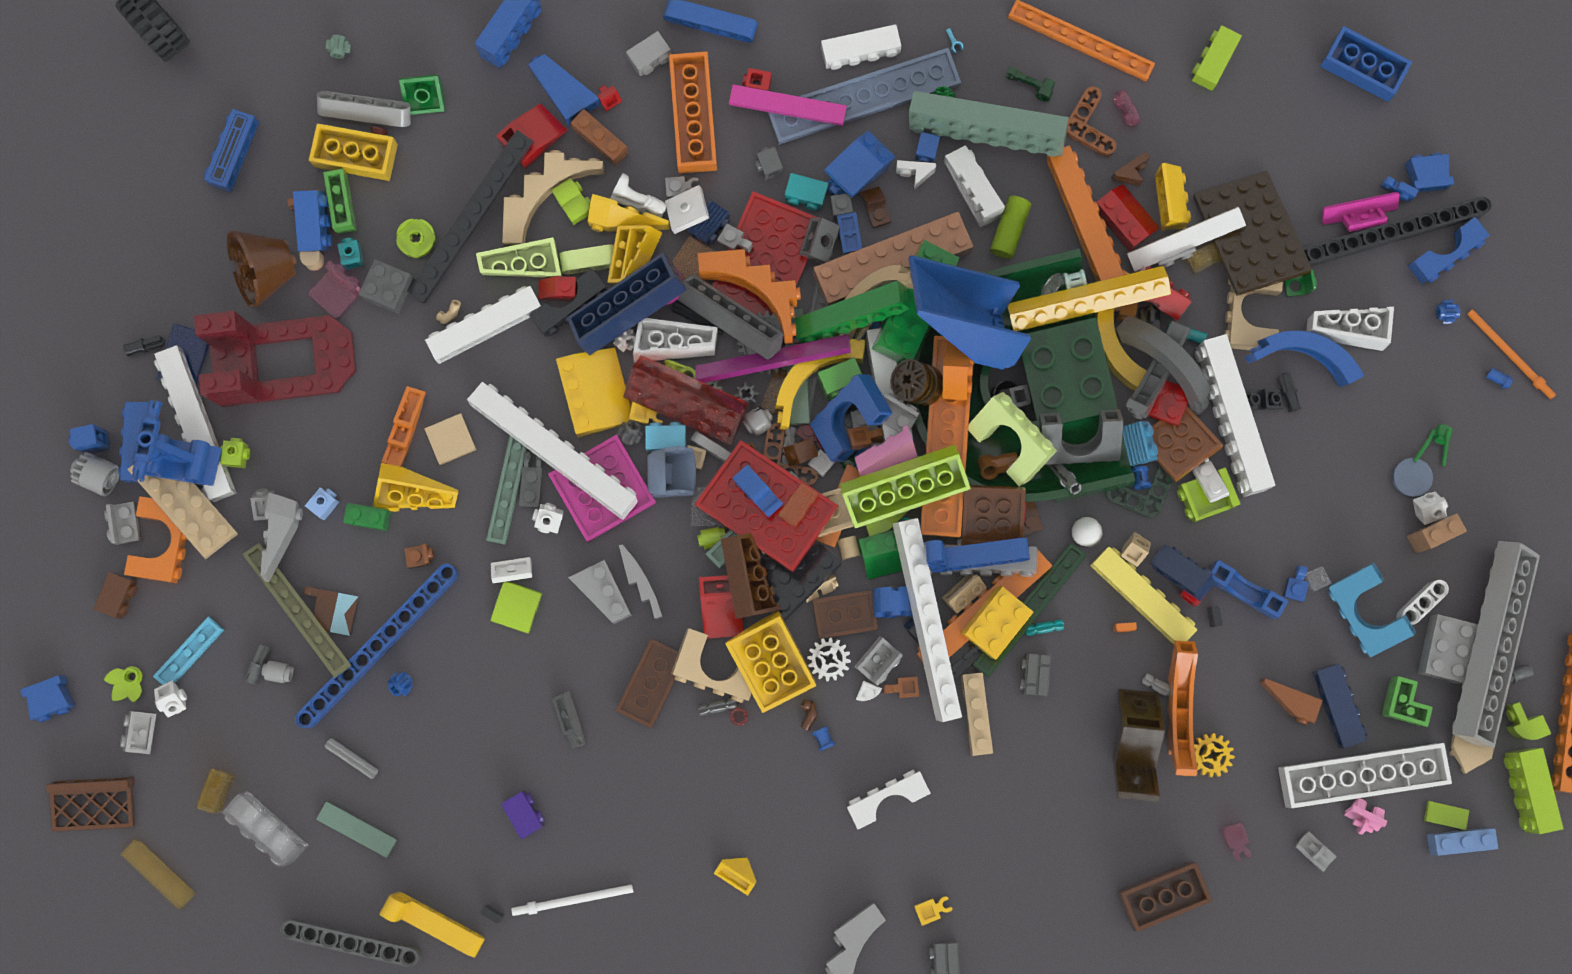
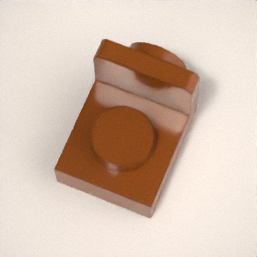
M424 543L421 546L404 548L407 568L432 565L431 559H434L433 548L429 547L428 544Z

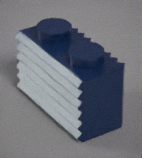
M712 199L706 204L709 219L687 229L688 234L705 247L709 243L712 245L718 238L717 233L720 229H724L726 224L730 222L729 212Z

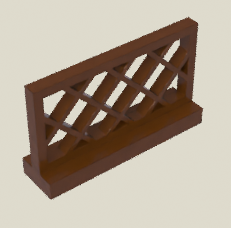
M134 777L52 781L47 784L46 792L50 796L52 832L134 827L132 790ZM118 792H127V800L124 804L115 798ZM98 793H104L109 798L104 805L94 798ZM78 794H83L89 799L83 806L74 800ZM56 795H63L69 801L61 807L56 803ZM111 800L120 807L114 815L105 808ZM90 802L99 808L94 816L85 809ZM70 803L79 809L74 817L65 811V808ZM121 810L128 814V822H121L116 818ZM101 811L110 817L107 823L102 824L96 819ZM81 812L90 819L85 825H81L76 820ZM61 813L70 820L66 826H58L57 817Z

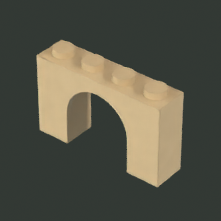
M1283 282L1236 296L1231 285V291L1227 295L1229 311L1226 312L1225 316L1228 328L1224 332V335L1227 334L1231 348L1250 350L1259 345L1257 341L1279 333L1278 329L1259 328L1249 324L1243 317L1241 305L1244 297L1250 294L1279 295L1282 292Z
M687 628L671 672L672 675H675L674 680L686 683L687 680L694 682V687L705 690V687L712 688V693L724 696V693L732 695V700L740 703L743 700L749 701L751 691L738 666L730 677L720 681L712 680L704 674L700 665V657L708 635Z

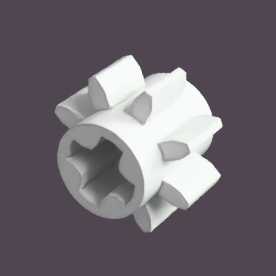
M630 328L615 338L613 344L622 352L625 349L631 351L634 348L636 333Z

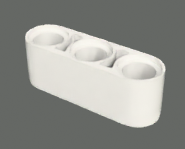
M1443 580L1427 583L1398 611L1396 618L1405 615L1408 611L1412 616L1411 624L1418 623L1448 594V584ZM1434 585H1437L1439 587V594H1436L1434 592ZM1420 598H1423L1426 602L1424 608L1419 604Z

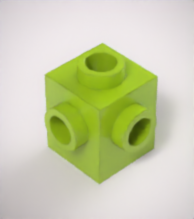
M230 438V441L223 440V446H220L222 449L220 456L221 464L226 467L246 468V462L250 458L249 445L242 442L243 439Z

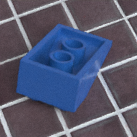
M868 130L847 147L824 171L852 198L886 172L895 156Z

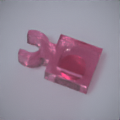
M1237 823L1223 828L1222 832L1228 849L1235 848L1234 858L1236 861H1241L1239 854L1242 851L1245 852L1247 858H1250L1251 853L1244 846V844L1249 843L1243 824Z

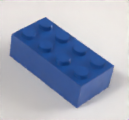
M504 0L474 43L480 57L499 69L502 65H505L510 58L512 50L519 46L522 35L529 31L533 19L540 15L542 10L540 1Z
M1343 26L1337 33L1320 67L1389 102L1398 91L1412 61Z

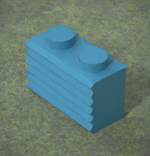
M1140 421L1123 427L1122 435L1130 466H1138L1158 460V448L1152 437L1154 431L1148 421Z

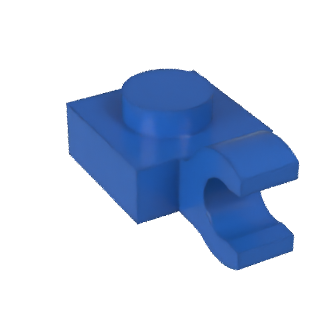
M1301 565L1296 567L1294 578L1289 577L1287 579L1283 597L1300 602L1305 601L1309 582L1303 580L1307 574L1308 567Z

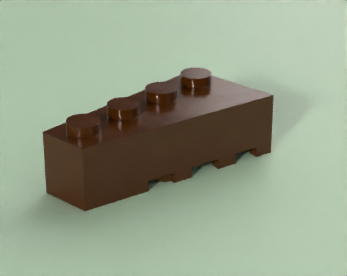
M752 533L721 539L736 619L781 610L779 603L774 601V590L772 586L769 587L766 580V569L759 562L761 556Z

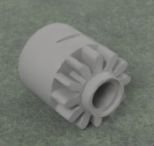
M85 452L84 455L81 454L72 463L70 469L72 473L70 476L72 478L71 482L105 497L113 491L119 480V465Z

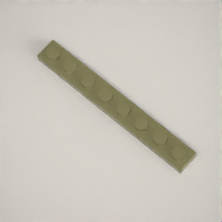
M260 543L256 544L242 555L334 678L350 668L351 664L278 567L270 582L264 581L260 575L262 550L264 548Z

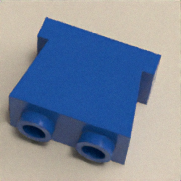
M1437 152L1423 157L1421 154L1414 155L1405 163L1411 182L1410 186L1418 189V193L1447 190L1454 184L1453 176L1449 177V154L1442 155L1441 152Z
M58 675L20 690L22 697L27 698L30 720H38L39 723L51 719V715L70 712L69 708L76 706L65 687L68 684L66 676Z

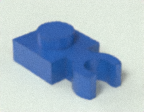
M1389 176L1384 179L1381 185L1386 190L1398 192L1399 200L1410 202L1414 199L1419 191L1402 181L1399 183Z

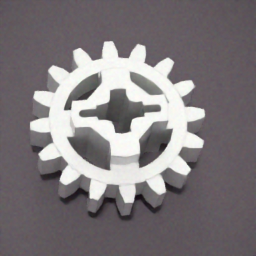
M829 638L828 642L821 639V645L815 642L816 649L809 650L813 655L807 657L808 660H812L808 667H814L812 674L818 672V679L825 676L826 681H829L830 677H833L834 681H836V675L839 674L843 677L842 670L848 671L849 669L845 664L851 662V660L846 659L850 652H844L846 645L840 647V640L832 643V638ZM832 646L830 651H820L823 647ZM838 650L842 655V662L837 659L836 653ZM831 654L833 655L832 659L838 664L829 663V665H826V660L822 656L828 657ZM816 657L821 660V669L816 665ZM829 668H838L836 672L826 673Z

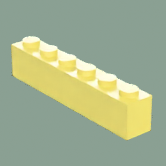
M1107 547L1090 565L1173 645L1175 640L1188 641L1197 631L1194 627L1195 623L1189 617L1182 616L1179 613L1181 610L1178 606L1164 599L1166 597L1165 594L1159 589L1155 590L1150 585L1151 581L1144 575L1140 576L1135 571L1136 567L1129 561L1125 562L1121 558V553L1113 547L1111 549Z

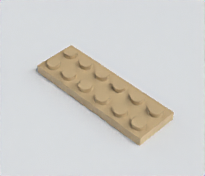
M133 465L130 468H128V471L131 474L133 473ZM146 475L144 482H140V479H138L139 484L205 560L238 535L194 483Z

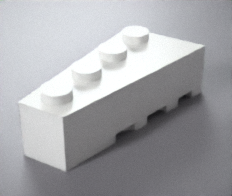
M965 145L946 155L944 163L981 228L1001 218L1005 206L989 183L982 168L975 161L974 153L972 150H968Z
M1377 307L1365 310L1350 309L1348 311H1314L1307 319L1306 331L1322 335L1335 343L1383 351L1391 343L1394 307L1382 309Z
M645 318L638 323L633 350L634 363L714 356L717 344V327Z

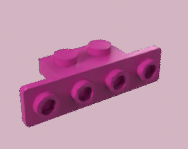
M1393 192L1323 207L1322 223L1326 225L1342 221L1349 232L1387 224V217L1384 212L1398 209L1399 193Z

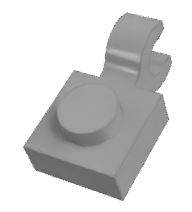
M726 224L717 239L718 243L731 250H736L737 247H740L750 253L753 248L752 242L743 238L744 232L729 224Z

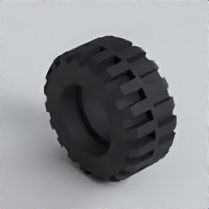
M118 0L116 2L117 10L164 62L170 61L189 45V38L156 0Z

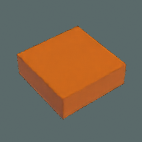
M1136 622L1113 625V632L1115 633L1133 632L1137 629Z

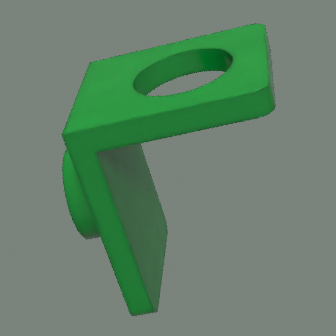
M1312 270L1309 274L1284 281L1286 296L1309 295L1314 291L1317 285L1314 271ZM1292 281H1297L1300 284L1299 291L1294 292L1290 289Z

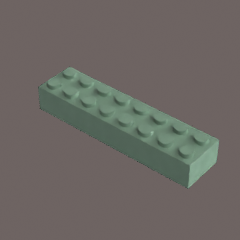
M914 91L909 109V130L915 133L924 132L940 137H951L954 140L964 139L970 140L973 143H987L994 147L1004 146L1012 150L1021 149L1027 150L1030 153L1039 152L1056 157L1063 154L1069 117Z

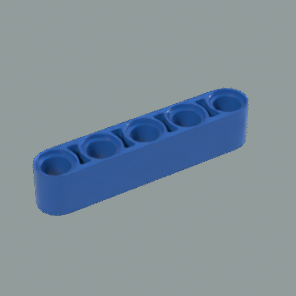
M668 0L663 19L668 22L747 43L753 42L758 22L754 19L683 0Z

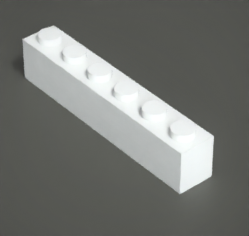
M523 286L517 289L515 294L501 297L498 303L494 305L488 304L482 307L480 312L466 315L463 321L459 323L453 322L447 325L445 330L431 333L425 341L436 362L440 364L530 318L529 315L541 306L531 286Z

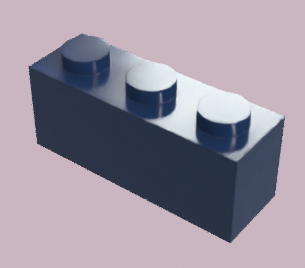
M1165 544L1150 561L1157 573L1198 601H1201L1215 585L1211 571L1205 567L1201 569L1192 558H1185L1175 547L1170 548Z

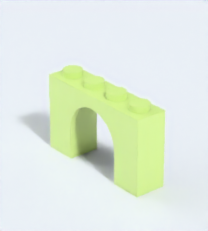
M1002 392L993 396L970 422L968 431L978 442L989 438L1000 425L1009 426L1018 434L1022 445L1021 454L1006 473L1018 486H1021L1030 481L1057 450L1040 433L1038 427L1029 421L1025 413L1018 409L1012 402V399Z

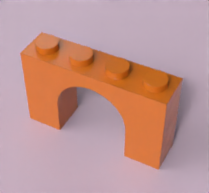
M139 496L136 516L164 522L171 532V543L167 551L156 558L128 555L124 575L177 584L178 579L182 576V568L180 567L186 555L184 547L188 539L152 498Z

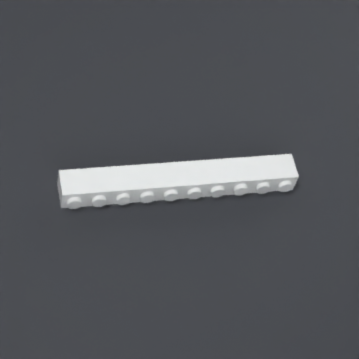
M482 382L467 399L470 406L620 519L624 520L638 503L635 496L636 493L631 488L626 487L625 489L620 485L621 482L615 476L611 475L609 477L606 475L604 468L597 463L595 465L590 463L588 456L582 452L578 454L573 450L574 446L566 440L562 442L558 439L559 435L552 429L546 430L540 420L530 418L528 416L529 413L521 406L519 408L514 406V402L508 396L504 395L502 397L499 395L498 390L493 385L489 384L487 386Z
M918 518L892 523L936 721L945 722L961 718V710L930 570L926 563L925 548Z

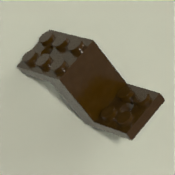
M1119 689L1118 703L1121 721L1113 753L1117 798L1158 802L1160 793L1156 766L1165 732L1159 693Z

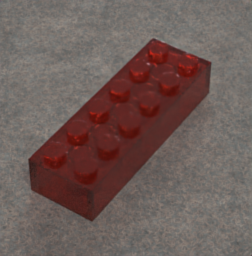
M640 355L632 367L623 398L729 445L732 444L739 432L749 404Z

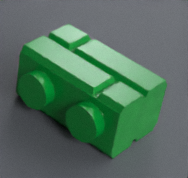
M347 503L344 523L387 531L391 512L387 509Z

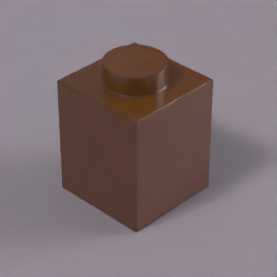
M813 438L803 439L783 447L789 466L801 464L818 457Z

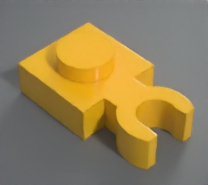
M633 400L628 420L648 424L649 419H651L654 423H662V420L656 418V414H664L665 411L663 409L653 411L651 410L652 404Z
M947 896L941 897L938 903H935L932 898L914 906L922 926L940 919L939 912L947 913L952 911L953 908L951 906L944 908L942 905L944 901L949 899Z

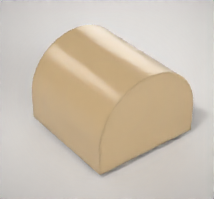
M320 251L300 252V260L309 270L316 271L322 268L324 256Z
M850 536L837 541L842 560L861 556L857 536Z

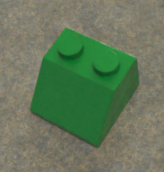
M894 530L858 540L868 580L903 571Z

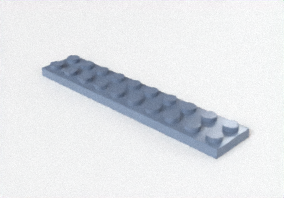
M946 48L799 97L846 105L844 123L911 102L914 91L933 94L938 87L946 86L951 89L960 86L961 81L950 50ZM768 112L779 145L838 126Z

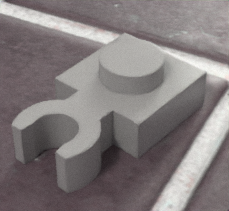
M684 176L665 178L667 199L692 189V184L699 183L698 178H691L686 182Z

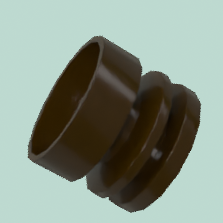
M907 359L895 367L891 375L890 384L894 395L900 400L925 407L932 405L941 396L943 376L934 366L918 360Z

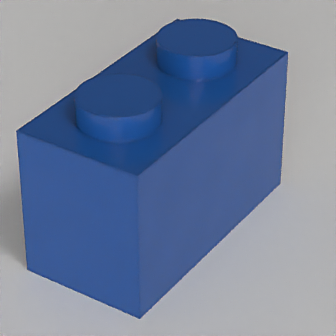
M94 424L69 429L70 436L68 440L73 449L90 454L110 450L107 430Z

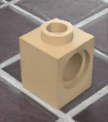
M1134 532L1123 545L1121 557L1138 567L1148 555L1151 542Z

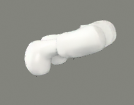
M623 173L610 199L617 201V204L634 207L641 215L646 212L661 218L666 210V204L654 196L644 195L631 189L628 186L629 176Z

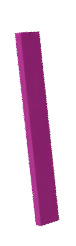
M849 334L783 347L768 360L755 353L695 366V380L697 384L851 353Z

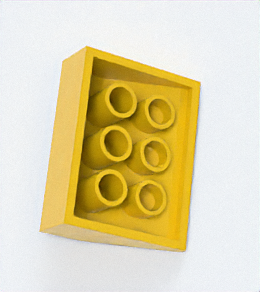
M615 348L597 350L590 356L583 352L556 359L573 426L578 438L617 428L623 422L627 423L629 421L631 405Z
M779 610L759 620L725 643L762 713L816 686L815 679Z

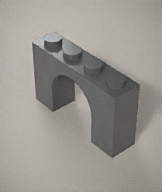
M1120 409L1100 410L1098 431L1090 441L1083 444H1069L1062 439L1063 424L1060 413L1039 414L1038 429L1057 450L1045 465L1120 460L1123 433V418Z

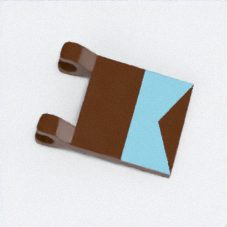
M307 586L304 587L303 594L317 597L313 615L324 630L350 636L359 597Z

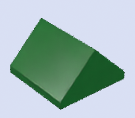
M438 74L399 78L403 101L410 104L411 115L445 111L443 83Z

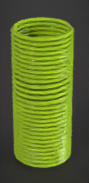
M1019 196L1008 197L990 247L991 253L1006 259L1014 257L1032 206L1030 201Z

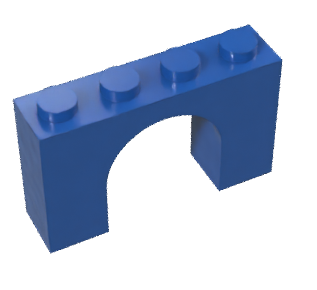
M857 374L853 376L850 383L842 388L839 394L829 401L823 411L819 412L810 423L831 462H844L855 451L851 449L844 427L846 411L852 404L856 405L867 425H881L893 413L871 375Z

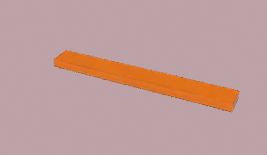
M1020 0L1015 1L1008 15V18L1145 82H1147L1155 65L1154 62Z

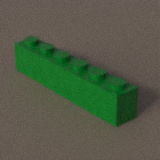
M897 280L795 318L797 340L807 343L827 339L840 334H847L851 330L866 327L868 324L876 321H883L892 315H900L903 311L910 309L908 288Z

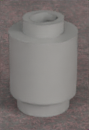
M270 660L262 668V675L265 680L278 683L291 682L294 673V667L289 666V664Z

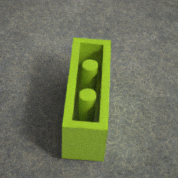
M1222 25L1218 31L1214 30L1209 39L1212 42L1210 47L1206 46L1200 56L1203 58L1201 64L1197 62L1192 71L1195 74L1192 81L1213 91L1242 35Z

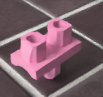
M1357 798L1344 814V816L1353 820V825L1358 827L1357 833L1363 835L1365 831L1372 833L1373 830L1379 831L1382 826L1385 827L1387 824V820L1384 819L1385 810L1373 807L1371 812L1366 811L1367 802Z

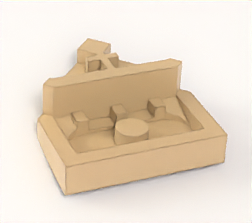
M1453 734L1452 750L1449 753L1456 758L1462 767L1461 771L1463 774H1466L1492 759L1494 748L1471 744Z

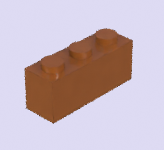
M584 109L571 122L573 131L615 167L628 154L627 146Z

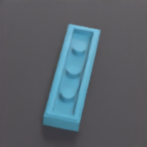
M208 616L153 677L162 685L172 680L176 683L219 637L224 629Z

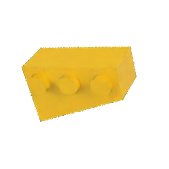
M649 225L618 226L608 283L615 285L648 263L662 232Z

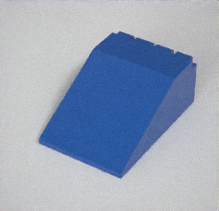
M910 255L908 260L917 315L975 363L1002 370L1014 366L1031 340L1029 334L1005 329L1002 313H1004L1020 287L1019 282Z

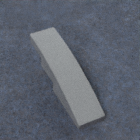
M619 545L629 585L637 584L643 603L650 601L655 620L663 618L657 597L648 578L624 545Z

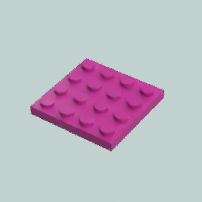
M617 435L584 454L589 457L590 463L593 465L597 463L604 468L606 475L609 477L611 475L615 476L621 482L620 485L625 489L629 487L636 493L635 496L638 503L624 520L620 519L557 470L548 473L587 543L656 504Z

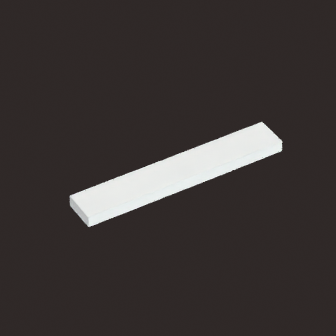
M1236 207L1128 252L1127 255L1135 272L1143 266L1147 267L1244 227L1246 224L1239 207Z

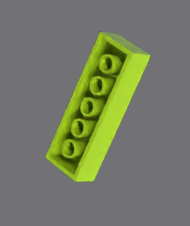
M956 445L840 484L843 498L855 528L971 489Z

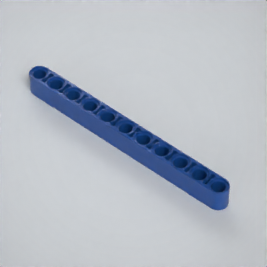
M450 564L441 565L348 660L351 667L337 677H332L297 713L295 717L297 726L300 728H313L457 580L459 576L457 568ZM451 568L452 576L445 579L444 571ZM433 583H437L439 586L435 593L430 592V586ZM419 597H423L424 605L418 608L416 600ZM408 611L410 619L407 622H403L402 615ZM391 626H394L396 628V633L394 636L390 637L388 635V629ZM376 641H381L382 648L379 651H375L373 647ZM366 655L368 662L366 665L361 666L359 660L361 656ZM348 670H352L353 678L348 681L345 674ZM337 684L339 687L338 694L333 695L331 693V688L333 685ZM320 699H323L325 702L322 710H319L317 707V702ZM305 714H309L311 718L307 725L303 722Z

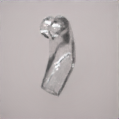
M1061 273L1053 274L1043 286L1041 296L1056 292L1061 285L1065 284V277Z

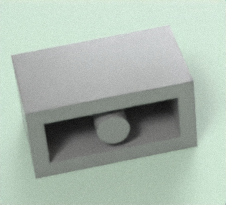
M658 31L626 51L627 59L639 76L648 75L657 65H663L668 62L669 55L671 54V49Z

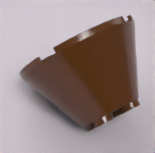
M239 231L228 232L227 251L229 261H234L236 271L233 272L235 282L245 303L252 307V309L256 308L291 278L296 276L293 266L297 264L295 255L293 253L290 254L287 239H276Z

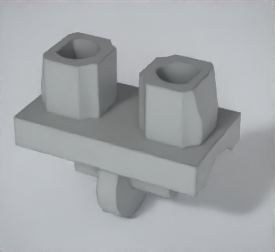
M1309 831L1294 846L1322 872L1337 857Z

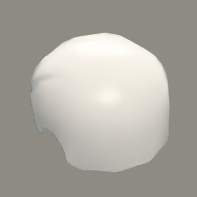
M1081 517L1074 522L1071 528L1073 539L1081 546L1093 547L1100 542L1103 536L1102 526L1096 519L1091 517Z

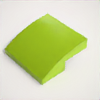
M505 581L500 590L491 621L529 633L542 593Z

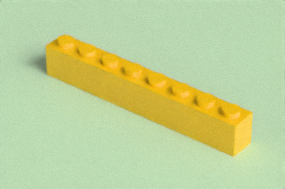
M1164 266L1009 303L1007 307L1013 331H1021L1169 295L1171 290L1168 275Z

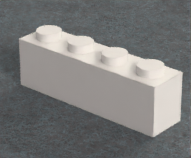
M895 24L822 40L821 51L826 69L836 70L847 64L854 66L865 60L872 62L878 60L879 57H894L901 52V42Z

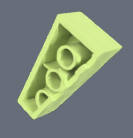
M553 237L476 253L479 270L482 275L538 278L563 276L556 242Z

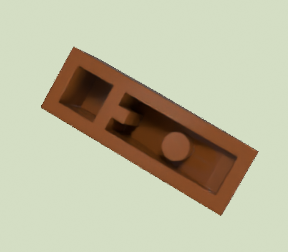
M1266 678L1260 680L1259 683L1290 716L1296 718V722L1303 725L1316 722L1323 700Z

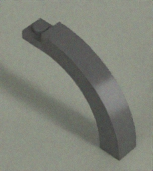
M1127 316L1117 327L1121 342L1142 350L1161 363L1180 384L1187 397L1190 409L1195 415L1199 416L1210 404L1208 394L1212 391L1200 367L1167 334L1145 321Z

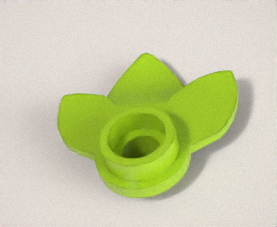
M134 666L127 667L125 670L116 668L105 676L104 680L114 685L112 690L113 701H120L128 697L132 702H135L141 696L142 688L140 682L143 675L139 668ZM132 673L136 675L134 680L130 679Z

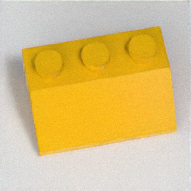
M1162 163L1154 175L1162 231L1185 229L1191 221V214L1186 206V203H1188V193L1184 191L1186 183L1185 173H1182L1180 166Z

